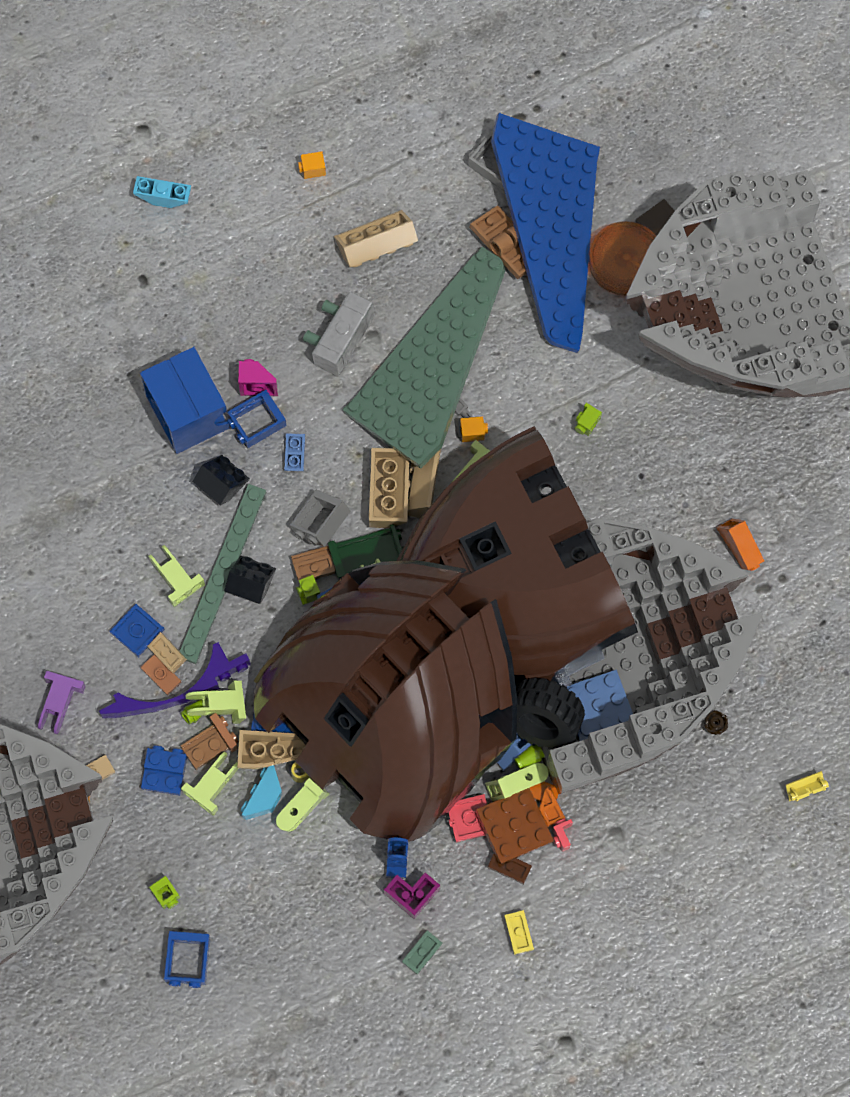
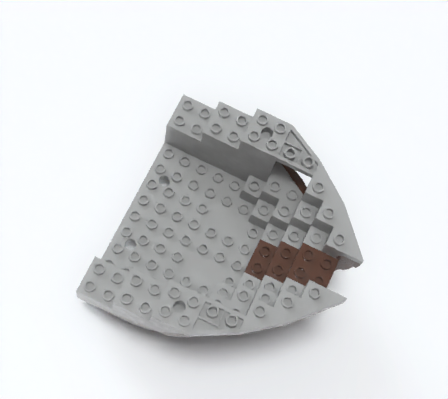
M743 170L706 180L676 209L650 244L626 296L627 305L630 304L631 309L637 311L640 317H645L648 329L639 332V339L647 348L696 375L737 390L792 398L827 396L850 390V316L813 222L820 201L808 170L778 178L776 170L745 178ZM809 257L813 263L805 264L803 258ZM833 323L837 325L838 330L832 331L828 328V325Z
M605 518L587 523L601 552L603 551L634 618L638 633L602 649L605 659L569 677L572 684L617 670L633 714L629 716L626 722L589 733L588 739L579 741L578 736H576L572 744L555 747L554 749L540 747L544 753V758H542L543 764L548 768V775L558 794L618 776L648 761L657 759L666 751L681 744L713 710L739 671L763 615V612H759L738 619L729 592L734 591L747 579L748 572L696 543L647 526ZM645 547H646V551H647V552L642 551V550H639V549H642V548H645ZM578 551L575 553L574 558L581 559L585 553Z
M1 724L0 965L16 955L39 930L55 917L85 877L113 823L112 816L94 820L88 800L92 791L96 790L99 783L102 782L101 774L52 744Z

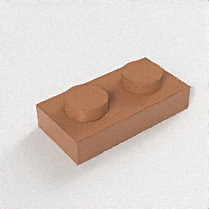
M217 713L211 715V723L215 726L231 753L238 749L237 743L239 740L233 732L229 733L226 728L228 724L223 716L219 717Z

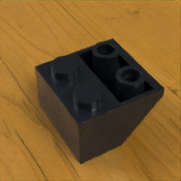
M220 455L203 464L192 482L215 502L222 505L230 501L250 478L241 469L232 464L227 457Z
M240 556L229 571L224 591L261 604L267 594L276 568L271 567L267 563L255 561L250 557Z

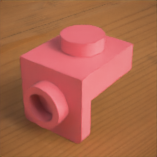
M565 818L555 823L556 826L552 830L555 835L553 837L554 843L557 848H561L562 852L570 849L571 846L564 829L572 826V819L566 821Z

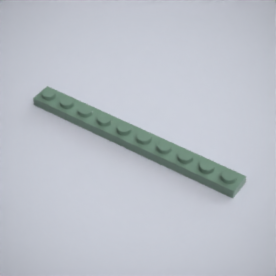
M248 484L180 649L187 662L193 664L198 662L226 593L224 589L229 571L242 554L267 493L265 489Z

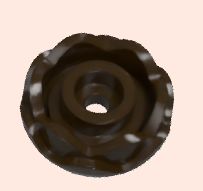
M717 710L710 712L704 718L705 729L713 735L722 734L728 728L727 716Z

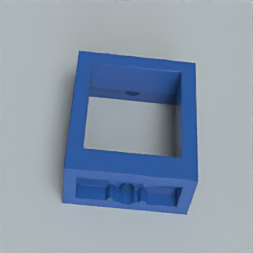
M267 390L262 391L227 412V421L230 428H235L238 433L236 436L239 442L245 444L247 448L287 426L285 417ZM264 404L275 423L248 438L236 419Z
M169 931L164 980L169 982V986L180 987L182 983L189 984L191 988H201V985H206L210 947L209 934ZM175 943L204 945L200 978L171 976Z

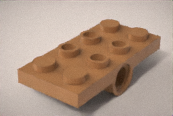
M498 205L470 224L469 228L493 254L501 258L506 268L517 279L527 273L513 221Z

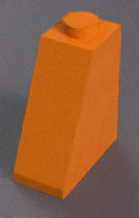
M731 518L716 527L742 569L753 571L760 567L764 559L745 520Z

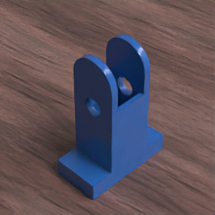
M388 839L386 878H394L398 875L400 878L406 879L407 839Z

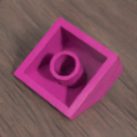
M252 359L239 361L238 384L240 396H256L264 390H267L270 396H278L277 379L258 361Z

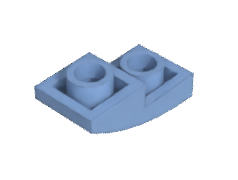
M286 433L284 471H304L305 434Z

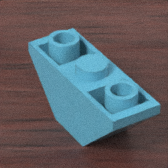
M137 176L133 194L152 205L173 208L188 204L191 185Z
M274 765L263 768L260 774L262 779L259 784L253 786L250 792L252 797L249 802L245 801L241 808L243 819L248 820L272 813L282 797V790Z

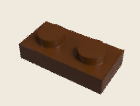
M493 854L488 865V869L523 885L532 868V865L517 858L499 865L495 854Z

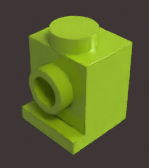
M586 402L583 412L581 411L575 420L577 425L574 429L579 434L589 436L600 421L602 412Z
M311 575L299 580V586L296 587L302 604L305 605L317 600L316 595L320 594V590L314 576Z
M166 876L149 887L163 909L166 907L171 909L179 903L178 899L180 896ZM165 892L170 893V897L167 899L163 898Z

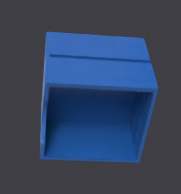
M195 347L140 372L146 398L176 454L230 429L228 421L223 416V413L227 411L226 405Z

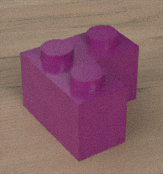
M424 873L415 885L411 887L396 875L384 889V894L415 919L440 890V884L427 873Z

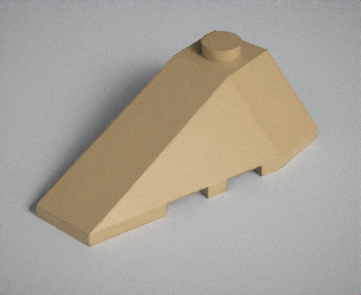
M240 730L237 768L260 769L297 760L306 745L295 733Z

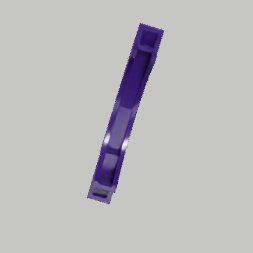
M219 642L213 644L211 659L206 671L199 681L183 694L165 701L145 702L131 699L118 692L113 695L116 702L99 710L102 719L121 718L153 713L188 703L193 700L186 699V694L218 690V681H226L231 677V674L247 670L248 666L251 665L250 659L245 653L229 662Z

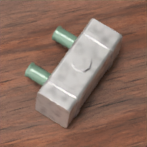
M348 292L341 306L329 300L324 301L321 308L322 311L334 317L322 337L310 330H307L303 337L304 342L316 346L312 352L314 364L336 376H339L347 365V361L375 316L373 303L352 292Z

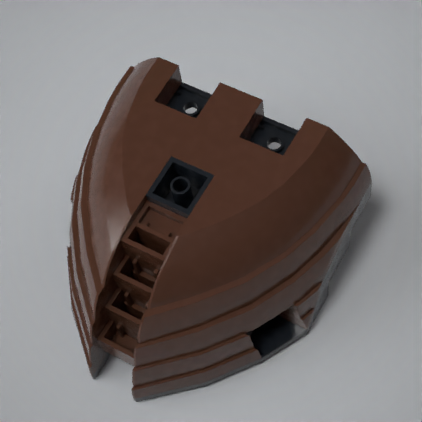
M535 426L495 447L470 465L444 489L417 522L396 560H420L465 568L467 571L448 597L469 619L494 599L497 600L512 654L515 685L525 679L545 678L548 681L553 680L561 686L568 687L572 685L570 675L605 659L602 649L638 633L634 618L603 551L601 552L569 486H566L544 438ZM545 487L551 488L548 494H542L541 490ZM582 551L585 555L581 559L574 558L576 552Z
M411 560L379 562L349 571L333 585L332 589L314 601L313 605L285 633L278 647L264 663L254 680L256 683L254 690L255 719L268 733L282 723H285L306 746L295 762L322 790L338 779L360 802L350 820L364 834L385 839L404 838L408 842L425 836L442 822L456 802L473 789L485 771L501 760L516 740L517 694L513 660L497 600L494 599L469 619L448 597L467 571L465 568Z

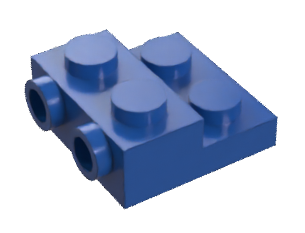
M153 746L152 749L148 748L141 789L180 796L187 763V755L183 754L184 751L180 749H172V752L164 751V747Z

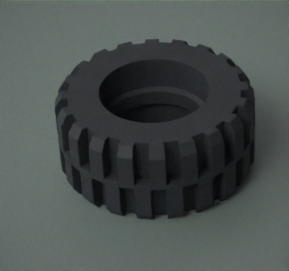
M530 678L516 685V733L521 739H526L530 744L534 743L538 747H547L548 749L572 744L585 717V710L579 697H576L575 693L572 690L569 691L566 686H561L556 681H548L545 678Z

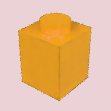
M322 151L301 155V162H298L299 172L303 173L304 179L326 176Z
M483 416L460 419L462 442L485 440V434H488V424L484 423Z

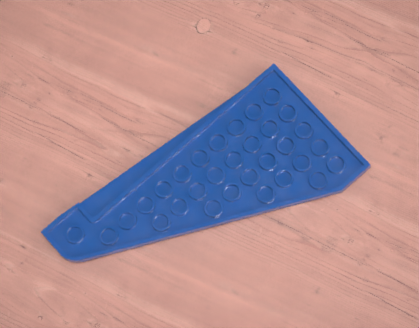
M498 113L491 143L543 335L551 345L577 353L580 350L583 334L596 170L600 147Z

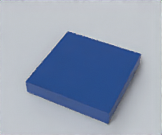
M135 604L109 632L139 658L155 637L165 629L140 606Z

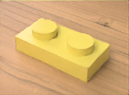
M524 910L504 915L514 955L533 951L534 947Z

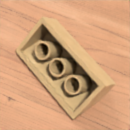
M402 210L334 236L341 254L349 267H358L363 262L376 260L383 254L394 253L396 249L412 246L414 242L418 241L412 220Z
M372 448L369 528H390L392 524L398 526L407 523L409 460L392 448Z
M441 449L421 469L411 462L410 474H413V478L409 480L408 492H410L408 516L421 518L432 505Z

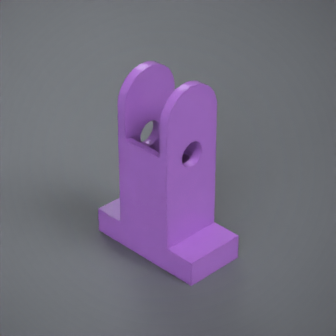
M46 671L44 679L46 683L52 685L39 719L38 729H43L48 714L58 716L54 727V734H58L73 692L76 691L83 694L86 686L83 681Z

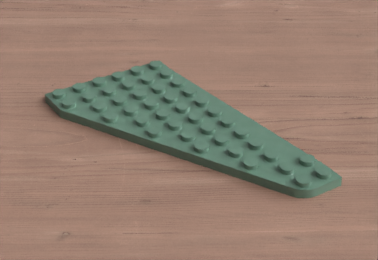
M483 246L465 264L359 393L342 409L347 416L420 469L443 446L505 274V266L501 258Z

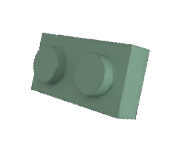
M427 930L402 960V963L418 975L443 943Z

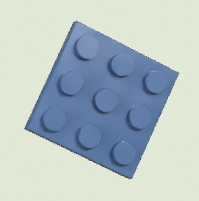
M617 670L567 687L569 691L572 690L575 693L576 697H579L585 710V717L577 734L579 741L588 739L591 732L626 722L629 716L633 714Z

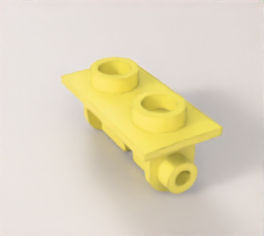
M822 771L786 784L789 801L795 800L796 802L799 799L810 796V793L815 794L820 791H826V788L829 787L828 782L823 778Z

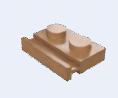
M328 546L291 556L298 583L299 580L311 575L318 579L336 574Z
M214 725L180 745L195 770H198L223 752L229 750V747Z

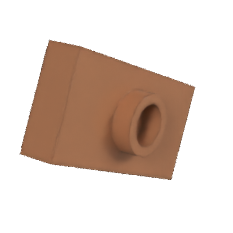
M155 654L140 667L167 696L182 683Z

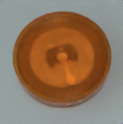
M628 221L613 223L603 228L595 236L589 253V268L595 281L602 288L613 294L627 296L650 244L656 238V235L647 227Z

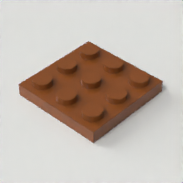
M530 788L475 810L499 865L554 842Z

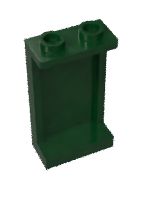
M392 524L388 529L336 543L335 540L328 542L337 580L339 581L349 571L360 568V565L368 566L374 564L376 559H379L380 562L396 561L404 546L401 547L399 541L402 540L400 530L395 529V525Z

